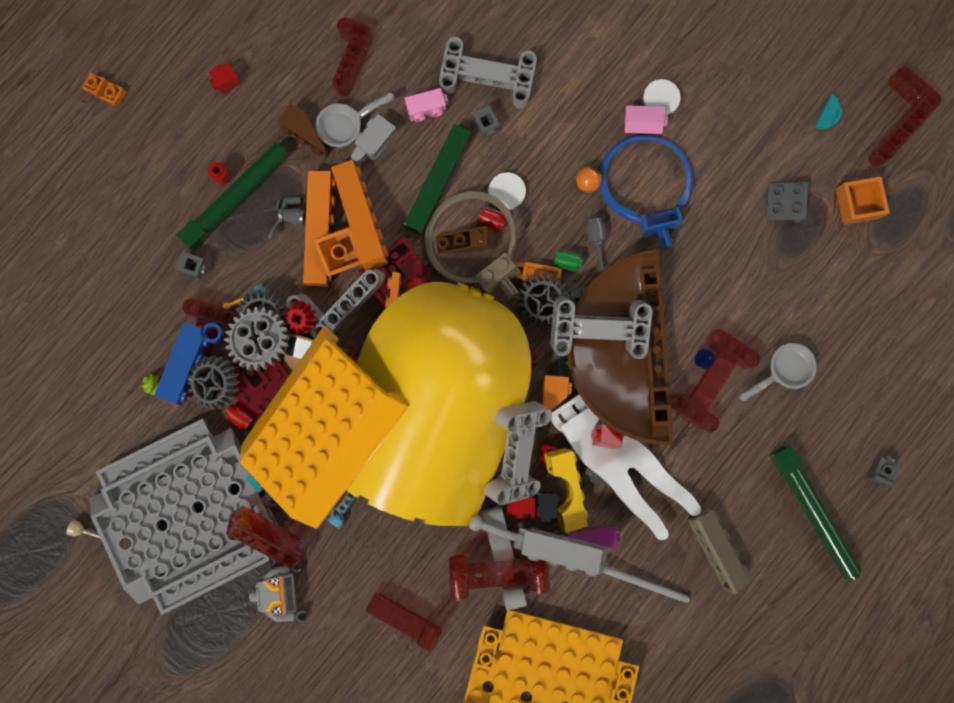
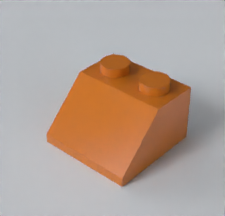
M349 225L313 240L327 276L361 265Z
M545 375L542 378L540 404L552 410L566 399L572 390V382H569V377Z

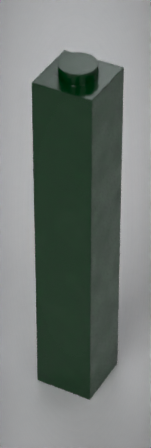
M453 124L404 222L406 229L421 236L423 235L428 221L434 213L471 139V132L466 126Z

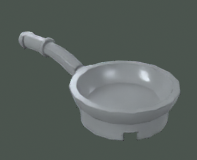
M387 93V95L375 99L374 102L368 104L359 112L354 111L353 108L345 104L336 103L327 106L320 112L316 120L318 136L324 143L332 147L343 148L349 146L355 141L360 132L361 118L380 108V106L392 102L395 98L394 94Z
M789 343L781 346L772 356L770 365L771 376L753 385L748 390L741 392L739 399L741 401L748 400V398L756 393H760L762 389L774 381L791 389L807 386L813 380L816 373V360L813 353L807 347L800 344Z

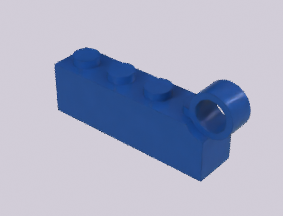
M183 323L155 391V397L181 406L182 403L186 402L190 386L187 382L191 381L188 375L193 373L190 368L196 366L195 362L204 358L202 354L205 347L207 348L210 343L217 344L223 340L224 330L219 325L209 323L201 329ZM211 328L218 329V336L215 339L208 338V331Z

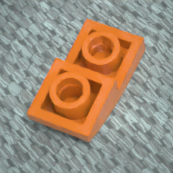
M93 73L89 74L82 87L86 92L116 107H119L127 93L124 88L110 83L105 78Z

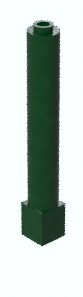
M275 142L195 221L191 220L176 236L190 250L195 252L210 237L209 234L289 157L287 154L288 148L283 143L278 144Z
M784 446L770 454L769 456L778 472L785 477L843 578L850 581L859 578L862 572L860 565L803 471V464L793 447Z

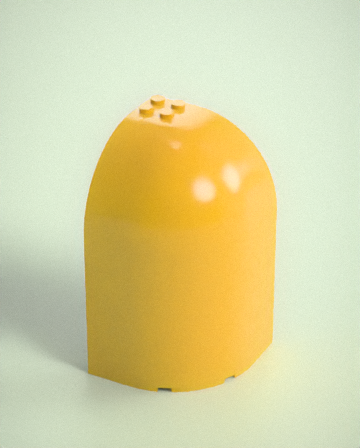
M431 282L408 290L395 299L378 317L365 340L356 364L386 393H396L409 407L346 490L357 498L361 495L369 500V505L392 515L414 521L415 518L423 519L424 523L429 525L468 526L471 517L478 515L486 496L484 492L485 487L493 480L506 446L508 430L495 422V415L501 408L525 402L531 377V355L523 327L507 307L493 300V295L485 292L482 294L481 289L474 286L469 288V286L459 282L457 285L446 282Z

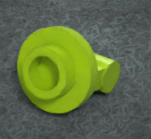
M149 374L148 377L145 376L141 385L144 388V392L154 395L161 377Z

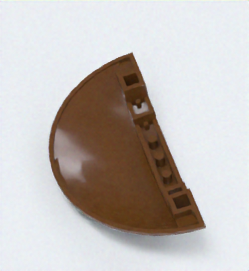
M658 249L626 257L607 268L589 285L575 308V315L629 318L632 302L635 300L644 301L652 308L647 355L642 359L634 358L626 350V340L572 338L571 351L567 354L571 376L578 393L588 408L603 423L618 433L637 441L657 445H674ZM644 306L638 309V314L643 313ZM642 325L636 328L635 333H639L642 330ZM640 344L634 347L633 352L639 350Z

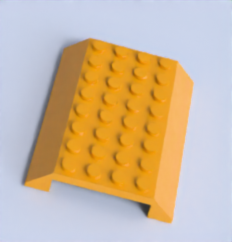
M326 326L321 329L240 446L241 465L292 519L316 529L319 528L409 407L396 393H386L350 359L336 345L339 338Z

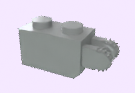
M379 114L375 118L372 117L367 123L365 131L360 132L355 139L356 148L351 154L354 164L356 166L361 165L367 158L371 160L377 159L396 136V127Z

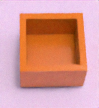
M881 177L847 182L836 188L843 225L881 219L890 213Z

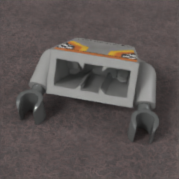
M299 560L294 561L289 566L285 564L272 568L263 576L262 582L256 584V590H252L249 594L250 601L257 602L259 612L266 613V616L276 622H289L296 619L298 622L303 623L307 620V618H300L298 616L300 613H307V610L303 608L298 611L296 610L293 573H290V571H302V569H294V564L301 562Z

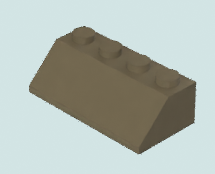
M706 509L699 515L692 516L687 520L723 589L735 595L749 582L747 577L749 572L744 564H740L738 557H740L734 546L731 547L728 541L730 536L725 529L721 528L719 524L721 519L717 512L712 511V509Z

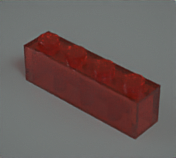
M243 505L230 514L226 534L288 568H292L303 561L306 542L304 539Z

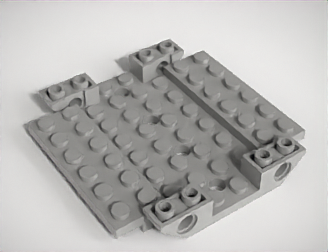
M201 419L96 471L103 489H101V493L90 498L92 521L123 589L138 604L154 598L161 615L271 560L263 541L282 533L270 506L265 505L261 501L260 493L246 480L250 473L240 463L241 445L233 428L213 438L205 419ZM234 483L240 487L237 495H233L230 492V486ZM198 501L204 505L201 513L196 512L194 509V505ZM162 519L168 524L165 531L160 530L158 527V523ZM124 538L131 540V547L129 549L124 548L122 545Z

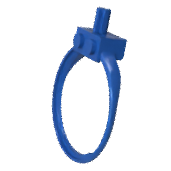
M654 135L628 137L614 145L602 161L599 172L602 175L600 185L602 195L606 203L616 214L639 225L642 237L658 234L662 249H668L673 247L669 230L677 229L682 224L683 219L680 210L684 207L692 192L693 175L691 166L684 153L676 145L664 138ZM638 141L663 143L674 150L681 158L687 176L684 194L676 203L675 209L647 217L644 215L638 217L637 212L626 209L617 203L611 196L606 182L607 167L613 155L624 146Z

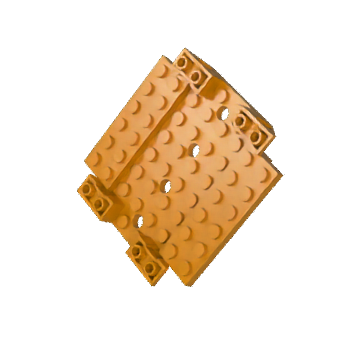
M509 610L506 612L502 630L483 625L463 703H562L564 701L568 703H631L639 666L623 661L618 662L623 643L622 638ZM486 681H490L494 685L493 689L489 692L484 691L482 688L483 683ZM525 691L532 694L531 700L527 702L521 699V694Z

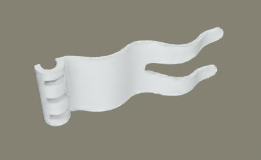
M580 394L552 412V423L559 431L564 433L579 459L614 490L621 501L652 530L657 539L665 540L668 538L669 533L659 516L648 506L635 488L627 473L629 468H635L654 487L682 505L690 515L697 516L701 513V507L695 498L665 471L657 458L637 440L623 435L622 448L610 449L593 446L592 430L594 426L601 425L602 421L588 408ZM573 404L580 412V414H577L572 407ZM558 414H561L562 418L566 422L565 424L561 422V420L558 417Z

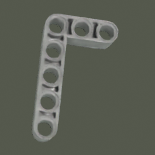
M380 269L365 271L325 314L305 294L290 296L286 300V307H291V304L296 302L297 299L299 302L304 301L305 304H312L311 310H317L314 316L318 319L313 321L316 326L309 333L315 339L322 327L326 326L331 332L336 334L385 282V274ZM372 274L376 276L375 283L371 280ZM359 287L363 290V296L359 294ZM347 301H349L351 305L350 309H348L346 306ZM334 314L337 315L338 322L334 320Z
M501 506L482 510L486 523L507 530ZM488 532L507 611L527 606L510 539Z

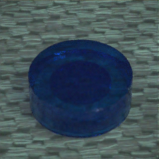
M702 349L696 354L694 361L698 367L707 369L712 366L715 357L711 351Z

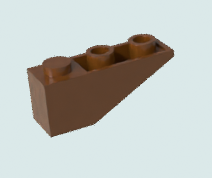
M290 103L278 119V123L281 126L280 130L288 136L290 134L295 136V140L301 145L305 146L307 144L310 146L311 150L318 156L322 154L327 157L328 154L307 114Z
M488 226L436 236L437 254L478 252L498 248L496 230Z

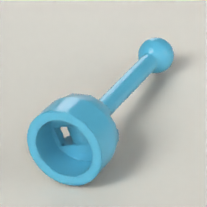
M348 501V502L346 503L347 506L349 507L352 502H349V501ZM343 508L341 510L342 514L335 512V517L333 518L330 515L327 521L340 529L344 524L343 514L347 509Z

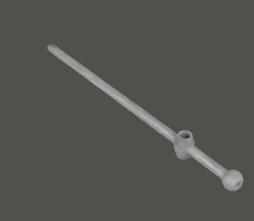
M478 515L471 517L468 525L471 530L478 531L482 529L515 542L513 548L522 551L525 529L519 528L518 533H514L483 522V519ZM605 566V570L602 572L685 603L690 601L688 595Z

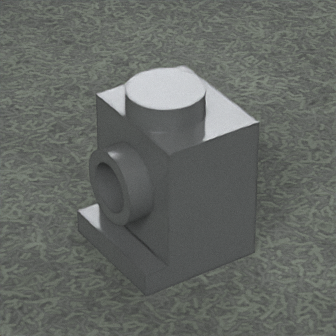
M490 105L472 113V120L482 137L487 136L490 138L498 133L497 130H499L500 124ZM485 123L490 124V125L487 126V127H484V126H483Z
M182 251L175 269L180 273L201 279L202 275L205 276L207 274L209 266L206 265L207 261L203 258Z
M884 455L883 458L875 457L866 478L884 487H892V482L899 465L895 464L896 460Z

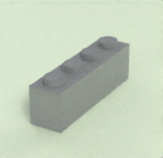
M534 528L525 531L522 555L528 556L529 560L540 561L541 559L547 561V564L551 566L563 565L570 571H585V574L589 576H597L604 572L608 547Z

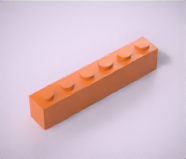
M353 160L331 167L361 264L366 271L387 265L386 257L389 256L386 246H382L381 240H384L381 230L376 228L375 224H378L375 213H371L370 208H373L370 197H366L365 192H368L365 182H361L360 177L363 174L360 166H355Z
M308 171L303 283L310 287H329V282H332L333 275L327 276L313 241L330 233L331 226L335 225L332 207H335L336 204L335 196H333V189H336V181L331 171Z

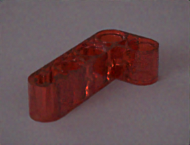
M344 17L337 22V29L341 39L349 43L332 81L335 92L340 97H346L351 93L373 40L370 28L366 24ZM346 27L350 28L348 31H342ZM367 34L365 38H360V35ZM355 50L360 51L359 54H352ZM347 67H353L351 71H345Z
M378 592L374 593L365 609L370 615L415 639L418 646L429 652H432L442 633V629L436 624Z

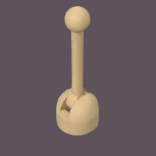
M74 519L67 528V535L79 536L84 533L100 538L98 533L85 530L83 524Z

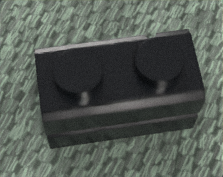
M538 492L536 494L535 514L539 517L540 521L552 522V519L557 518L558 508L556 506L559 501L557 494Z

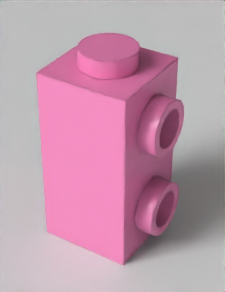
M441 88L405 97L410 121L415 122L423 121L426 117L441 116L446 112V105H449L447 95L442 94Z
M626 106L625 133L662 134L663 126H667L668 115H664V107Z

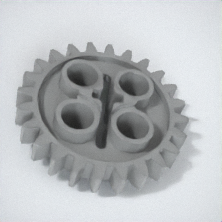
M257 307L254 308V312L248 308L246 315L240 312L241 318L234 317L233 319L236 323L229 324L232 330L225 332L230 335V338L224 339V341L230 343L225 347L228 351H231L228 355L234 358L233 362L236 364L240 363V367H247L250 371L253 367L256 371H259L260 366L267 370L268 363L275 366L273 360L281 361L278 355L286 354L282 348L289 346L284 342L290 339L289 336L285 335L289 331L286 327H283L286 323L280 320L281 317L278 314L274 316L275 313L272 310L267 312V309L264 307L261 312ZM267 323V328L261 331V326ZM248 329L247 336L242 337L243 331ZM272 341V346L266 349V344ZM253 347V353L247 355L248 349Z

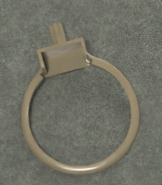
M479 191L456 194L439 205L428 221L424 238L425 251L433 268L441 276L452 282H459L465 285H482L490 295H494L502 288L509 299L515 298L519 291L512 284L511 280L519 275L521 271L513 261L517 247V230L512 214L506 205L495 196ZM467 199H481L497 206L508 221L510 242L507 254L503 253L475 277L464 278L455 276L446 271L434 255L432 236L435 225L440 216L452 205Z

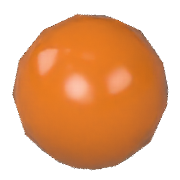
M589 166L582 168L576 176L577 186L586 193L596 191L602 182V175Z

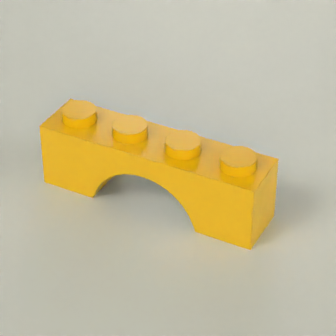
M567 448L545 453L548 473L561 477L566 485V497L558 507L557 521L559 529L568 533L588 527V513L583 505L585 498L583 491L580 490L579 482H581V477L576 470L577 457L575 453Z

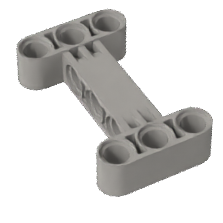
M452 37L446 43L439 78L440 88L443 94L451 95L456 90L458 80L510 89L513 90V105L518 109H523L529 102L536 66V55L532 51H524L520 56L518 66L463 56L462 40L458 37ZM458 47L459 50L453 51L451 48ZM529 60L532 62V64L527 65L524 63V61ZM449 64H454L456 67L448 68L447 66ZM523 77H525V78H527L529 81H528V82H522L520 79L523 78ZM450 81L452 85L445 86L443 83ZM518 95H523L525 99L519 100L516 97Z
M560 296L555 300L553 306L550 346L557 355L565 356L571 351L572 338L626 340L627 352L636 359H642L648 352L652 308L642 300H635L630 306L629 318L575 315L574 303L567 297ZM568 303V308L565 311H561V305ZM644 306L643 313L638 314V309ZM566 322L565 329L559 330L560 323ZM642 325V330L639 333H635L636 328ZM564 341L565 345L563 348L557 349V344ZM640 344L639 350L633 352L634 347Z
M536 401L501 408L495 415V422L508 430L501 478L490 481L486 485L484 492L486 496L499 505L533 497L540 490V482L529 475L535 429L550 422L552 411Z

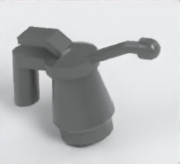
M302 196L285 197L282 206L280 200H277L278 220L271 228L270 233H268L269 239L273 238V231L280 222L286 221L297 226L305 224L306 210L301 208L287 209L288 205L301 204Z

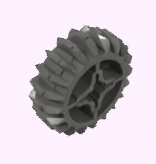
M537 273L535 274V281L530 276L528 277L530 284L525 281L523 282V286L526 289L519 288V292L524 295H518L517 299L523 300V302L518 303V307H525L521 310V313L529 312L526 319L529 320L533 316V323L540 319V324L543 325L544 319H547L548 324H551L553 310L541 313L544 307L554 306L555 298L549 295L551 286L557 290L559 297L569 294L568 290L562 291L566 287L565 283L558 285L561 281L560 278H557L555 282L553 281V274L550 275L549 279H546L547 275L543 273V278L540 279ZM546 284L542 291H530L537 285ZM546 292V298L548 301L542 303L540 307L539 296L541 295L542 297V295H545ZM527 296L532 297L537 302L536 311L528 304ZM563 303L560 307V310L561 308L567 309L568 306Z
M258 289L256 294L254 291H251L249 296L244 295V301L240 300L238 303L240 307L236 309L237 313L242 312L246 315L251 303L262 301L258 308L260 312L263 307L269 312L268 305L270 304L281 317L280 320H283L285 323L288 322V319L284 318L288 313L286 310H283L286 307V303L280 304L282 297L276 300L274 298L276 296L275 292L269 296V290H265L264 294H262L261 289ZM265 323L261 326V331L265 330L263 329Z
M210 356L195 362L196 366L190 368L193 373L188 375L191 381L187 382V384L191 385L189 392L194 393L192 399H198L197 404H203L204 408L210 409L224 408L226 405L231 404L232 400L237 397L235 393L240 390L236 387L240 381L236 380L239 374L233 372L235 367L230 366V361H224L222 357ZM211 367V372H208V375L205 376L206 371ZM219 390H223L221 395L217 398L216 394L219 393Z

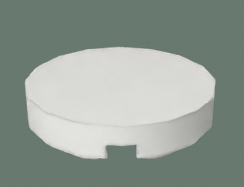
M660 79L651 82L647 86L642 99L644 106L664 107V115L669 116L679 106L681 97L680 91L671 81Z
M507 172L493 178L488 192L502 201L509 210H513L524 201L526 188L519 176Z

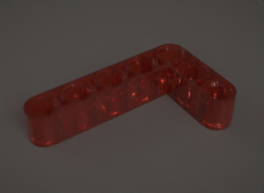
M901 67L889 77L888 84L913 107L870 153L869 162L876 167L882 166L890 160L941 103V96L907 67ZM878 153L882 154L883 159L879 157Z

